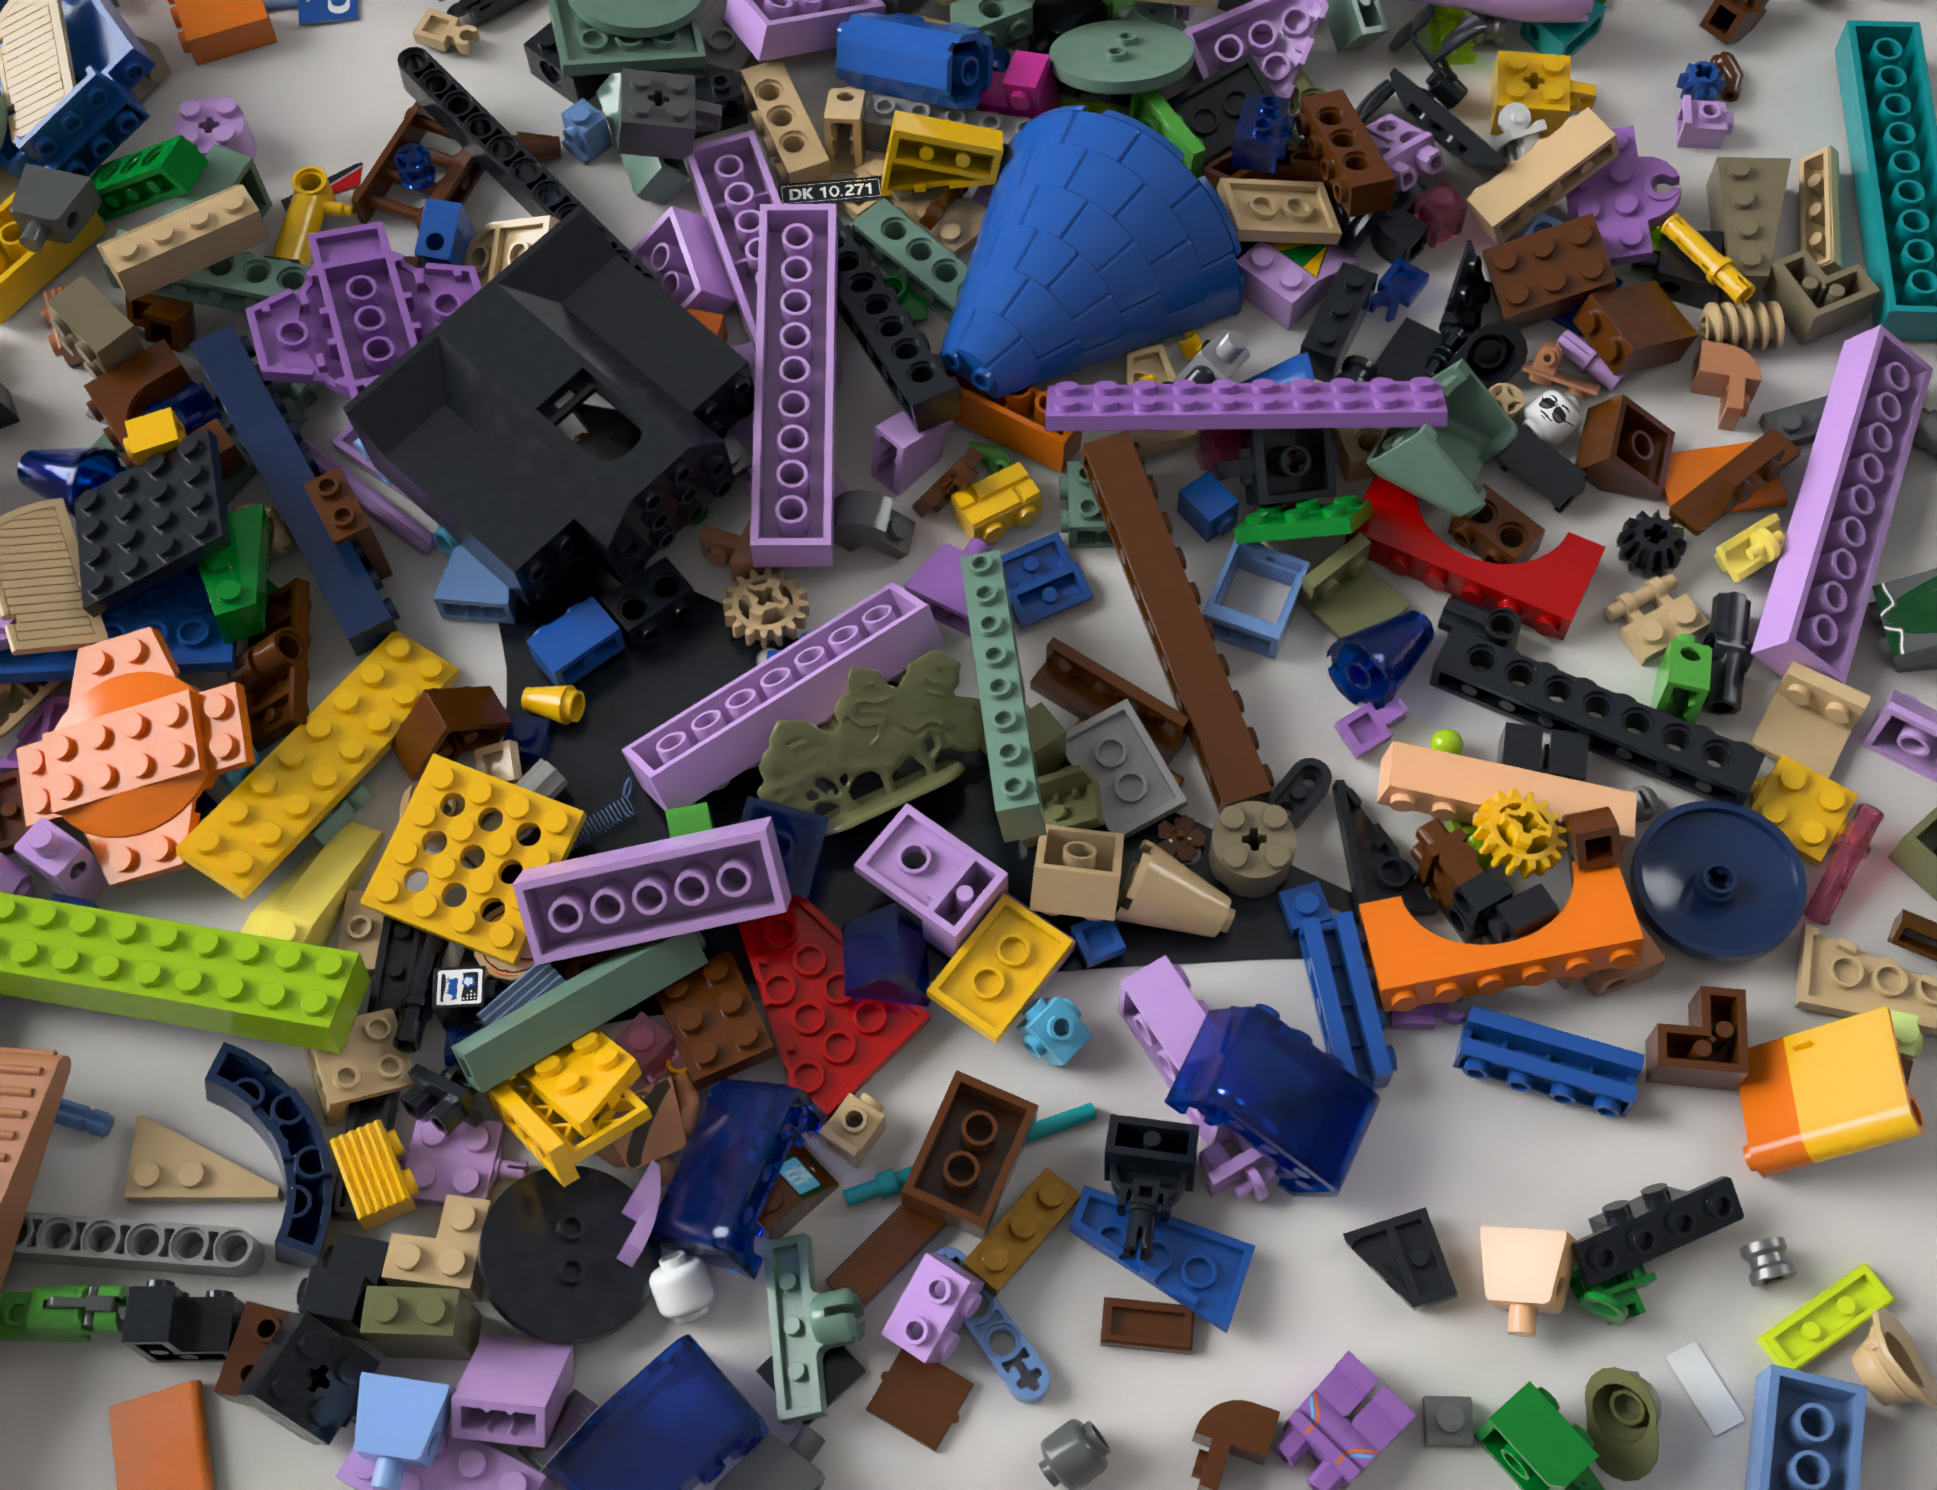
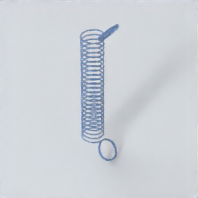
M632 777L627 778L623 787L622 795L629 802L633 810V813L629 810L623 798H621V800L626 806L629 815L624 811L621 804L617 800L625 815V820H627L626 815L630 818V813L632 815H635L634 809L630 801L628 800V797L630 796L633 786ZM630 780V788H629V792H628V794H627V796H626V795H625V790H626V786H627V784H628V781ZM613 802V805H614L615 808L617 809V811H618V813H619V815H620L621 820L617 817V815L615 814V812L613 811V809H612V807H611L610 805H609V807H610V809L612 810L613 814L615 815L617 822L612 818V816H611L610 813L608 812L607 808L605 807L607 813L609 814V816H610V818H611V820H612V822H613V825L610 823V821L608 820V818L606 817V815L604 814V812H603L602 809H601V812L603 813L604 817L606 818L609 827L605 824V822L603 821V819L601 818V816H600L599 813L597 812L598 816L600 817V819H601V821H602V823H603V825H604V827H605V830H604L605 832H607L606 827H607L608 829H611L610 825L613 826V827H615L614 822H615L617 825H619L618 820H619L620 822H623L622 817H621L622 814L620 813V811L618 810V808L616 807V805H615L614 802ZM593 814V817L595 818L596 822L598 823L601 832L597 829V827L595 826V824L593 823V821H592V819H591L590 817H589V819L591 820V822H592V824H593V826H594V828H595L597 834L593 831V829L591 828V826L589 825V823L587 822L586 819H585V821H586L588 827L590 828V830H591V832H592V835H593L592 838L595 839L594 834H595L596 836H599L598 832H599L600 834H603V832H602L603 827L600 825V823H599L598 820L596 819L595 815ZM583 824V827H584V829H585V831H586V833H587L589 839L585 836V834L583 833L582 830H580V832L582 833V835H583V837H584V840H585L584 843L587 844L586 839H587L588 841H591L590 836H589L590 833L588 832V830L586 829V827H585L584 824ZM578 834V838H579L581 844H580V843L577 841V839H576V841H575V842H576V845L574 844V846H575L576 848H579V847H578V844H579L580 846H583V845H582L583 839L580 837L579 834Z

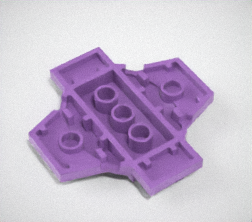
M383 221L307 234L314 266L307 271L306 281L302 287L295 292L288 288L245 310L263 380L324 384L331 390L349 397L351 401L482 287L475 266L426 263L424 268H416L405 262L404 255L391 250Z

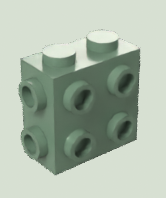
M1081 459L1078 461H1067V476L1059 477L1060 500H1067V509L1060 510L1061 533H1068L1069 548L1114 547L1080 462ZM1144 464V466H1142V467H1143L1144 472H1145V474H1146V469H1145V464ZM1146 475V477H1147V478H1149V477H1152V478H1153V475Z

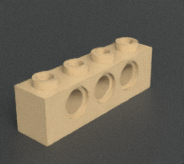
M781 58L741 70L743 83L741 89L744 93L746 107L750 106L752 110L750 118L755 132H762L764 136L762 137V144L767 158H774L776 162L774 170L779 184L832 180L829 158Z

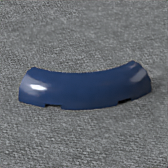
M223 1042L205 1077L206 1100L225 1108L250 1125L269 1147L278 1163L286 1190V1205L282 1224L275 1240V1261L295 1266L306 1267L315 1265L327 1237L333 1202L332 1166L321 1128L310 1107L295 1088L291 1089L282 1078L272 1071V1068L267 1063L241 1048Z

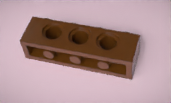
M1340 89L1301 97L1300 113L1296 114L1295 117L1297 132L1300 136H1304L1308 143L1311 157L1316 158L1320 164L1324 180H1329L1333 187L1337 203H1342L1349 217L1392 209L1396 178L1344 90Z

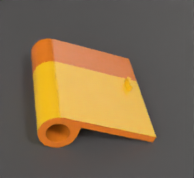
M1887 1006L1748 1048L1749 1074L1738 1086L1748 1145L1743 1146V1154L1749 1169L1752 1172L1758 1171L1763 1178L1925 1134L1926 1129L1922 1112L1916 1098L1906 1085L1891 1011Z

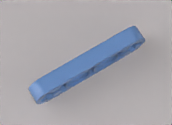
M946 1247L936 1252V1254H942L954 1263L958 1262L959 1266H962L963 1261L967 1258L962 1251L953 1247ZM983 1287L979 1294L989 1304L987 1313L980 1318H965L962 1326L1012 1396L1019 1402L1035 1404L1041 1401L1049 1390L1050 1375L1048 1369L998 1299ZM1005 1331L1014 1337L1016 1345L1011 1353L1000 1356L990 1349L989 1341L995 1333ZM1023 1352L1028 1356L1021 1359L1023 1368L1029 1375H1033L1036 1372L1040 1375L1037 1380L1039 1389L1034 1392L1029 1387H1025L1022 1390L1018 1387L1021 1383V1375L1014 1365L1009 1372H1006L1003 1368L1015 1363Z

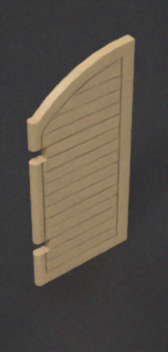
M9 0L0 12V44L3 43L4 45L0 49V76L7 110L15 109L16 112L8 116L11 141L14 145L16 144L13 139L17 135L23 138L76 86L61 0Z
M63 498L34 502L0 516V615L2 620L15 619L16 624H8L4 627L12 655L75 650L108 640L101 614L93 618L83 609L78 542Z

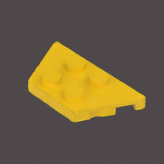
M595 1028L514 1076L586 1138L596 1129L592 1119L603 1106L605 1110H612L621 1099L622 1093L635 1083L642 1072L634 1057Z

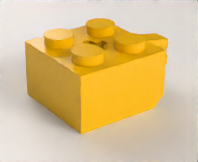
M1499 50L1491 79L1490 135H1501L1504 133L1498 123L1499 113L1506 105L1518 102L1524 104L1531 113L1530 125L1538 120L1545 119L1547 130L1540 133L1539 138H1547L1562 127L1571 111H1583L1587 107L1592 110L1596 100V85L1570 80L1571 56Z

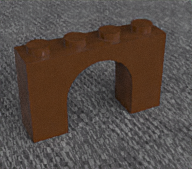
M163 338L83 386L91 397V400L86 402V405L99 423L106 420L109 425L103 429L104 433L115 449L122 446L125 450L123 439L128 437L125 421L150 414L159 405L195 384ZM217 418L187 435H194L208 428L217 437L222 478L247 465V462ZM127 452L120 456L128 470L139 464L137 460L131 461Z

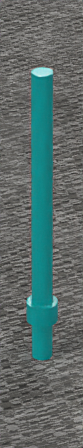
M1090 1102L1036 1121L1026 1144L1097 1119L1093 1104ZM913 1166L893 1172L892 1168L875 1174L876 1179L843 1190L847 1206L851 1207L882 1196L884 1200L900 1194L899 1189L904 1187Z

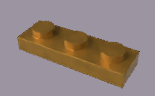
M1047 1167L968 1255L961 1267L984 1281L983 1287L996 1297L1077 1205L1081 1194Z

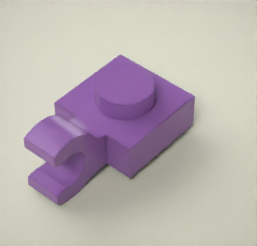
M1401 697L1379 711H1376L1371 702L1338 720L1334 728L1355 759L1358 760L1391 740L1393 734L1389 728L1405 720V714L1409 713L1410 710Z

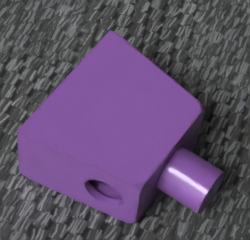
M972 538L964 551L950 544H943L907 581L904 588L929 605L935 620L971 637L960 557L989 552L991 549L984 541L977 538Z

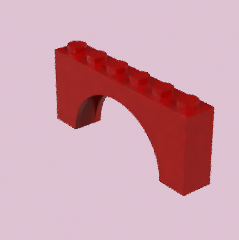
M1377 475L1373 478L1363 500H1371L1373 516L1352 534H1346L1344 542L1345 545L1361 532L1372 542L1368 560L1387 567L1394 574L1406 575L1421 581L1430 589L1445 591L1488 609H1511L1518 614L1522 624L1535 629L1543 636L1555 637L1564 641L1606 548L1603 545L1568 532L1563 541L1554 550L1535 560L1516 564H1497L1477 560L1449 547L1431 531L1422 518L1415 495Z

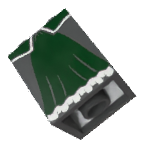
M1937 568L1872 586L1876 601L1870 602L1868 605L1874 625L1883 624L1886 636L1878 638L1885 661L1894 659L1898 673L1937 669Z

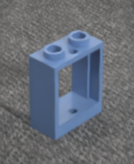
M1234 539L1202 614L1203 618L1208 617L1214 628L1215 639L1275 659L1298 605L1302 579L1309 573L1311 562L1302 560V558L1293 553H1282L1267 548L1260 542L1236 544V539ZM1238 568L1292 586L1276 624L1223 606Z

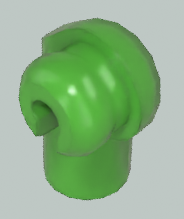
M974 441L968 442L966 452L973 446L983 456L979 462L986 465L991 475L1014 464L1003 447Z

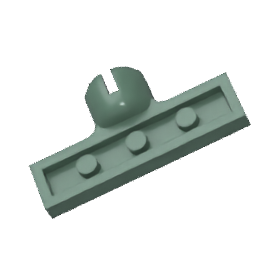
M806 1233L763 1242L778 1422L788 1425L828 1416L823 1357L831 1348L859 1343L863 1338L865 1322L857 1324L855 1319L864 1316L862 1303L859 1296L847 1287L817 1293L811 1237Z

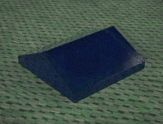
M748 796L740 823L772 817L791 895L808 899L829 817Z

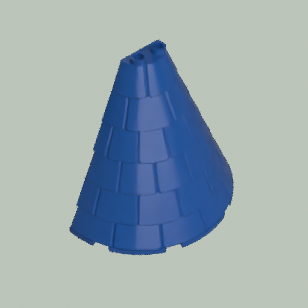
M1085 105L1064 106L1044 112L1021 128L1022 130L1009 142L1001 158L996 184L993 185L988 207L981 222L975 249L972 251L965 280L961 285L954 314L949 322L939 355L946 369L972 383L979 390L998 399L1025 388L1081 371L1082 368L1121 357L1124 351L1202 328L1204 323L1230 315L1237 316L1242 309L1244 300L1245 274L1239 273L1236 257L1242 250L1229 213L1205 176L1196 178L1181 162L1185 154L1163 135L1140 121L1109 109L1102 114L1087 112Z

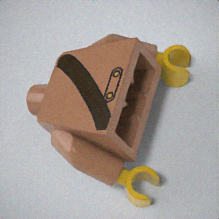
M670 1058L666 1061L668 1076L632 1091L649 1107L653 1118L594 1153L613 1167L626 1166L629 1171L644 1165L649 1166L653 1160L660 1164L661 1186L681 1178L672 1153L688 1146L686 1139L691 1137L696 1131L700 1107L698 1091L695 1089L686 1066L682 1069H675L672 1067ZM631 1111L616 1112L613 1119L621 1118ZM602 1113L597 1114L592 1121L599 1120ZM581 1135V1136H582L583 1140H585V1139L589 1138L591 1135H589V1136L586 1137V1138H585L583 1135Z

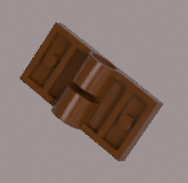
M297 577L267 597L265 632L248 637V650L236 657L235 671L226 672L230 683L237 682L244 685L252 744L258 753L289 735L298 725L307 724V716L309 715V706L307 704L308 682L310 679L308 652L311 643L309 613L312 604L310 600V582Z

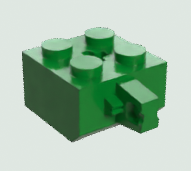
M1531 1381L1498 1409L1474 1435V1438L1521 1490H1605L1589 1467L1599 1457L1593 1449L1595 1444L1592 1438L1579 1425L1573 1424L1571 1426L1558 1412L1560 1406L1551 1393L1543 1387L1536 1388Z

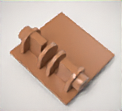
M1557 341L1545 343L1538 351L1535 361L1529 360L1523 367L1522 371L1530 373L1529 380L1545 386H1551L1553 381L1566 385L1565 392L1587 399L1590 394L1597 396L1602 386L1600 383L1558 370L1564 355V348Z

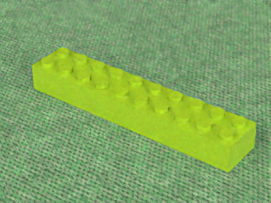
M0 892L1 995L341 1054L371 980L359 952Z

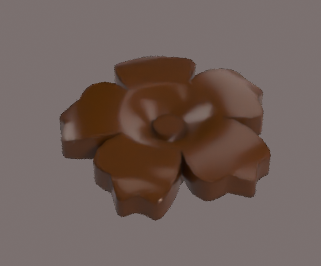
M1187 815L1175 818L1173 825L1166 820L1157 825V838L1161 841L1157 846L1172 857H1175L1177 853V859L1182 864L1190 863L1197 855L1196 849L1205 847L1207 836L1199 828L1193 829L1194 819Z

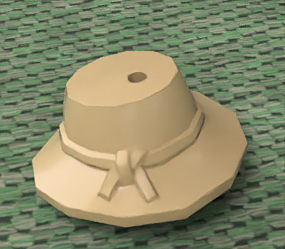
M1885 1308L1872 1312L1873 1324L1871 1325L1870 1333L1851 1356L1852 1364L1864 1385L1867 1386L1868 1391L1883 1406L1905 1402L1914 1403L1917 1401L1937 1411V1385L1926 1368L1912 1338L1899 1320Z

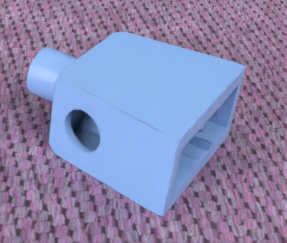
M361 1372L354 1450L364 1459L377 1461L371 1488L376 1490H400L405 1466L428 1469L432 1465L451 1419V1397L455 1390L450 1385Z

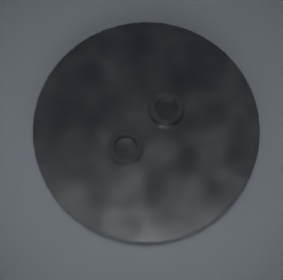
M575 1166L580 1178L566 1187H563L546 1168L530 1173L513 1183L498 1197L491 1207L482 1227L478 1243L477 1260L479 1275L484 1291L494 1308L507 1322L521 1332L533 1338L555 1344L573 1345L593 1342L605 1338L626 1326L647 1302L652 1292L649 1285L651 1273L660 1266L661 1246L655 1223L645 1247L633 1267L616 1259L637 1223L622 1214L634 1191L617 1178L597 1169L584 1166Z

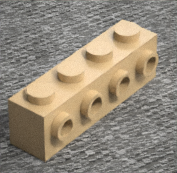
M1589 107L1578 115L1569 117L1561 128L1549 137L1540 139L1529 152L1518 160L1510 162L1500 174L1488 183L1479 185L1466 198L1472 218L1497 245H1500L1619 156L1616 134Z

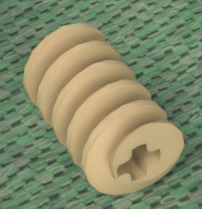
M1759 301L1751 303L1750 306L1746 302H1741L1740 305L1736 304L1735 306L1731 302H1723L1720 307L1715 302H1709L1703 308L1700 316L1697 336L1698 346L1700 347L1702 340L1723 343L1724 339H1727L1728 344L1737 347L1739 339H1742L1744 349L1750 350L1754 339H1757L1759 348L1765 350L1769 339H1773L1774 348L1780 349L1785 337V322L1781 306L1775 301H1769L1765 306Z

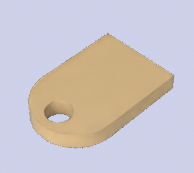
M549 215L489 223L482 227L471 240L466 251L464 265L476 267L480 284L483 288L560 220ZM486 254L485 262L480 267V262L483 256Z

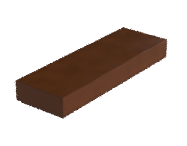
M901 1204L825 1279V1282L832 1290L846 1287L851 1289L859 1296L864 1309L948 1224Z

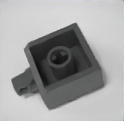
M622 68L618 99V154L682 160L692 154L695 132L720 131L722 105L695 99V76Z

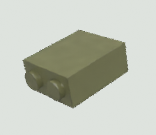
M367 1286L360 1333L385 1357L470 1361L479 1344L482 1315L460 1289Z

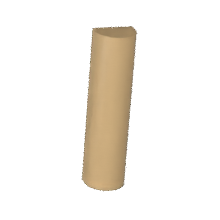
M1832 145L1798 161L1800 251L1806 249L1826 276L1842 270L1839 153Z

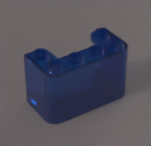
M1256 1004L1255 1007L1231 1006L1226 1009L1208 1011L1164 1103L1179 1114H1186L1189 1107L1198 1109V1112L1205 1116L1203 1121L1209 1126H1224L1277 1165L1275 1174L1280 1177L1277 1185L1290 1195L1299 1197H1337L1381 1099L1375 1093L1376 1087L1372 1083L1355 1077L1344 1069L1342 1060L1319 1050L1312 1044L1313 1040L1308 1034L1291 1028L1281 1021L1280 1014L1275 1009L1264 1004Z
M687 1334L673 1342L597 1409L547 1463L546 1467L564 1490H692L700 1482L703 1485H707L717 1478L726 1467L723 1461L727 1457H730L732 1460H736L741 1456L744 1458L770 1431L763 1417L690 1334Z

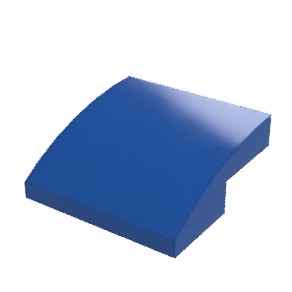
M1058 531L1001 555L1008 582L1012 614L1022 629L1094 597L1078 562L1073 563Z

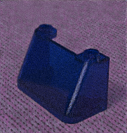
M725 1078L718 1084H715L708 1093L704 1112L661 1205L658 1207L655 1223L652 1228L655 1240L666 1249L672 1251L683 1250L686 1256H698L704 1259L706 1263L755 1280L764 1260L762 1256L755 1254L753 1246L754 1237L762 1239L765 1232L757 1223L791 1145L802 1148L805 1139L801 1135L805 1132L819 1135L818 1132L827 1117L825 1112L804 1090L786 1084Z

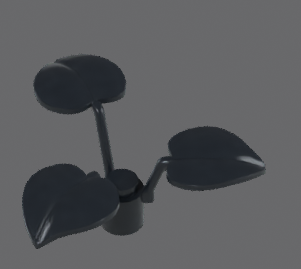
M1428 4L1416 14L1413 20L1407 22L1397 32L1390 42L1389 49L1392 52H1396L1411 40L1433 69V72L1425 81L1429 86L1428 90L1420 88L1432 98H1436L1444 108L1450 110L1466 96L1468 88L1452 71L1445 57L1474 37L1489 31V28L1477 15H1471L1445 37L1441 47L1431 57L1417 38V33L1431 21L1435 13V7L1432 4ZM1386 79L1381 82L1358 104L1355 111L1363 124L1394 94L1395 89L1392 81Z

